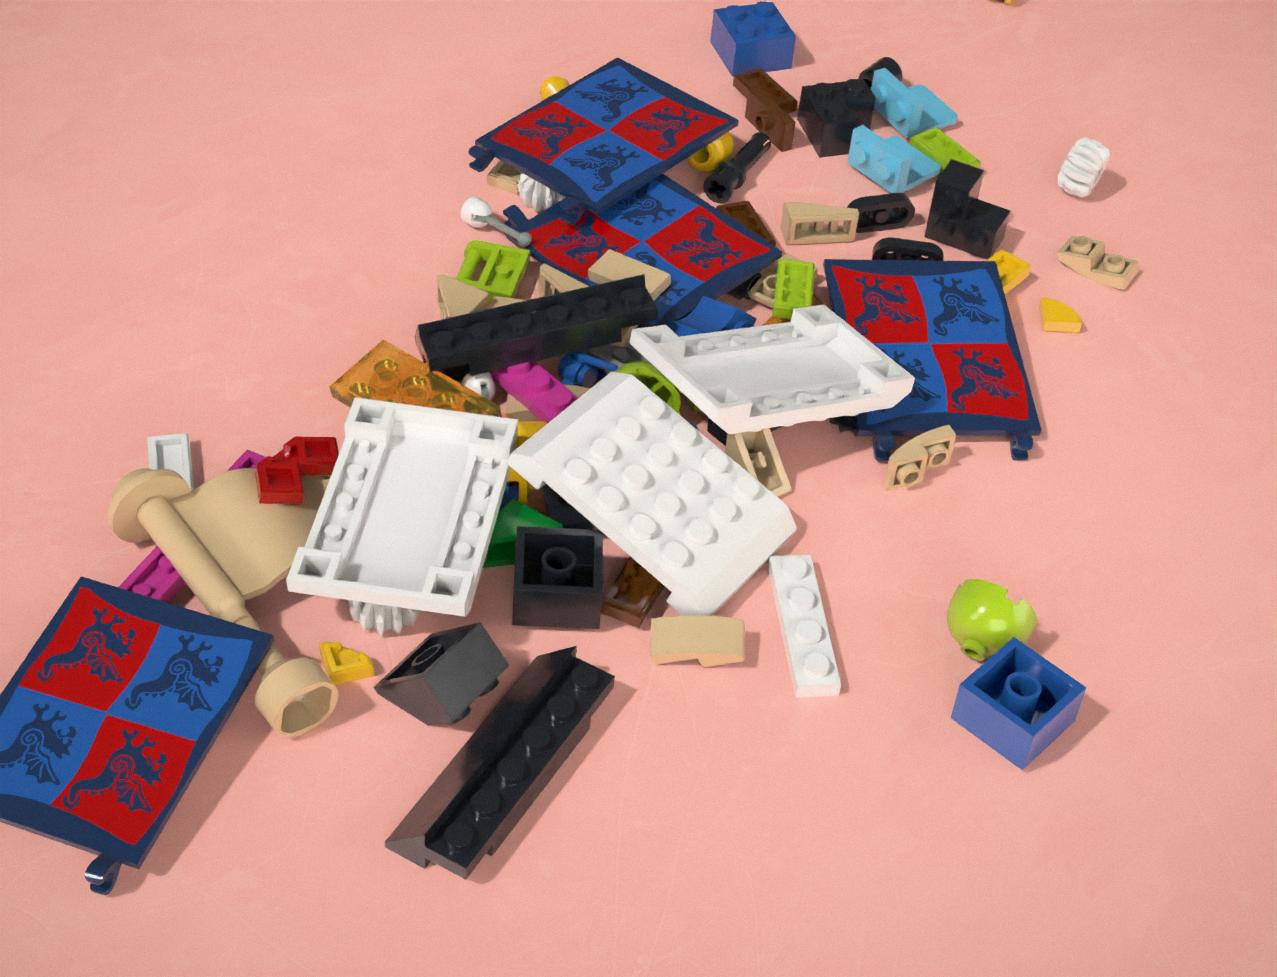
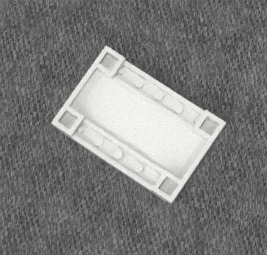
M825 305L794 308L791 322L680 337L668 326L660 325L632 329L630 344L728 434L747 431L758 432L766 428L789 427L796 423L825 421L827 418L845 415L856 416L863 412L892 408L912 391L915 380L914 376Z
M610 372L514 450L507 461L511 468L537 490L545 484L550 486L668 588L671 594L666 602L681 615H714L769 560V556H773L792 537L797 529L790 510L783 501L632 374Z
M355 397L344 425L345 440L305 547H298L286 579L287 589L289 592L465 617L472 607L511 467L507 464L510 454L516 449L518 419Z

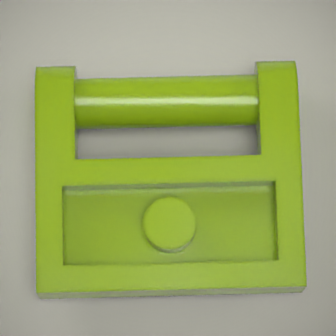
M472 240L464 250L465 259L454 279L488 292L489 303L494 296L515 298L530 262V250ZM486 260L487 262L479 281L471 280L478 264Z

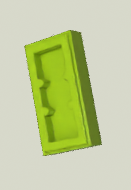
M937 127L911 137L910 145L941 165V172H943L951 159L980 168L981 161Z
M778 259L772 317L791 319L794 308L812 306L815 263Z

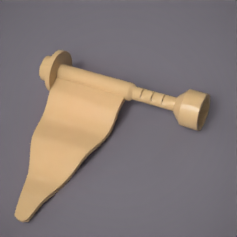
M140 468L122 477L114 487L112 501L107 514L108 524L117 537L130 543H141L153 539L211 616L263 632L246 610L245 601L265 593L288 575L298 547H305L331 475H301L304 490L302 504H259L255 478L256 469L253 468L229 470L213 477L191 492L182 476L169 469L152 470ZM272 644L258 668L263 677L255 695V705L279 736L284 738L301 736L319 726L331 714L337 704L339 692L314 659L306 657L284 659L274 644Z

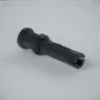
M762 132L753 134L751 139L731 160L721 162L717 167L716 173L709 175L703 183L706 196L716 203L727 202L733 195V190L740 188L744 184L746 173L771 148V141L763 146L769 137Z

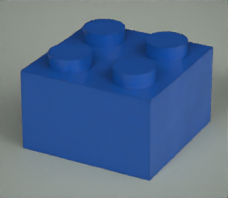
M760 1L756 4L743 6L729 5L726 8L713 10L710 43L732 77L757 68H762L765 72L792 69L796 35L773 2Z
M1013 637L960 683L951 719L1023 771L1075 722L1087 687Z

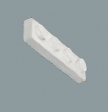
M811 555L769 556L768 572L795 698L839 696L841 682Z

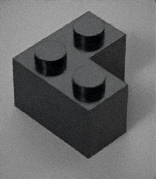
M849 79L844 82L835 83L821 82L815 85L802 86L797 120L819 158L849 154L853 129L861 125L870 129L876 98L864 79Z
M953 159L950 160L935 183L924 235L925 238L986 260L993 256L1004 239L1011 210L978 199L985 170Z

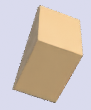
M445 274L437 275V306L442 319L486 310L489 305L488 292Z
M770 428L762 429L758 432L727 433L725 453L775 496L778 497L792 490Z

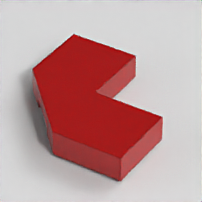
M296 436L283 445V449L273 457L269 455L256 464L255 478L259 504H302L304 490L301 475H332L339 456L336 437Z

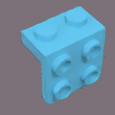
M886 68L874 71L872 87L870 89L876 98L874 109L906 139L937 127L941 129L957 122V113L925 85L917 84L906 87Z
M864 125L853 129L847 163L888 192L903 193L940 173L941 165L900 137L891 136L883 139Z

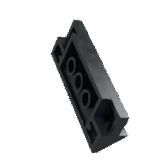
M645 274L419 324L417 325L414 338L422 361L427 363L430 372L466 364L470 375L474 376L526 362H535L622 342L621 328L658 320V310L646 289Z
M577 646L536 656L387 838L385 848L424 869L430 862H433L466 880L485 854L494 855L589 731L592 715L614 688L615 676L577 658Z

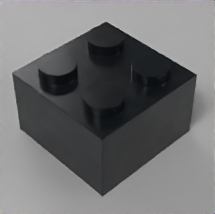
M517 526L512 625L600 628L603 577L602 531Z

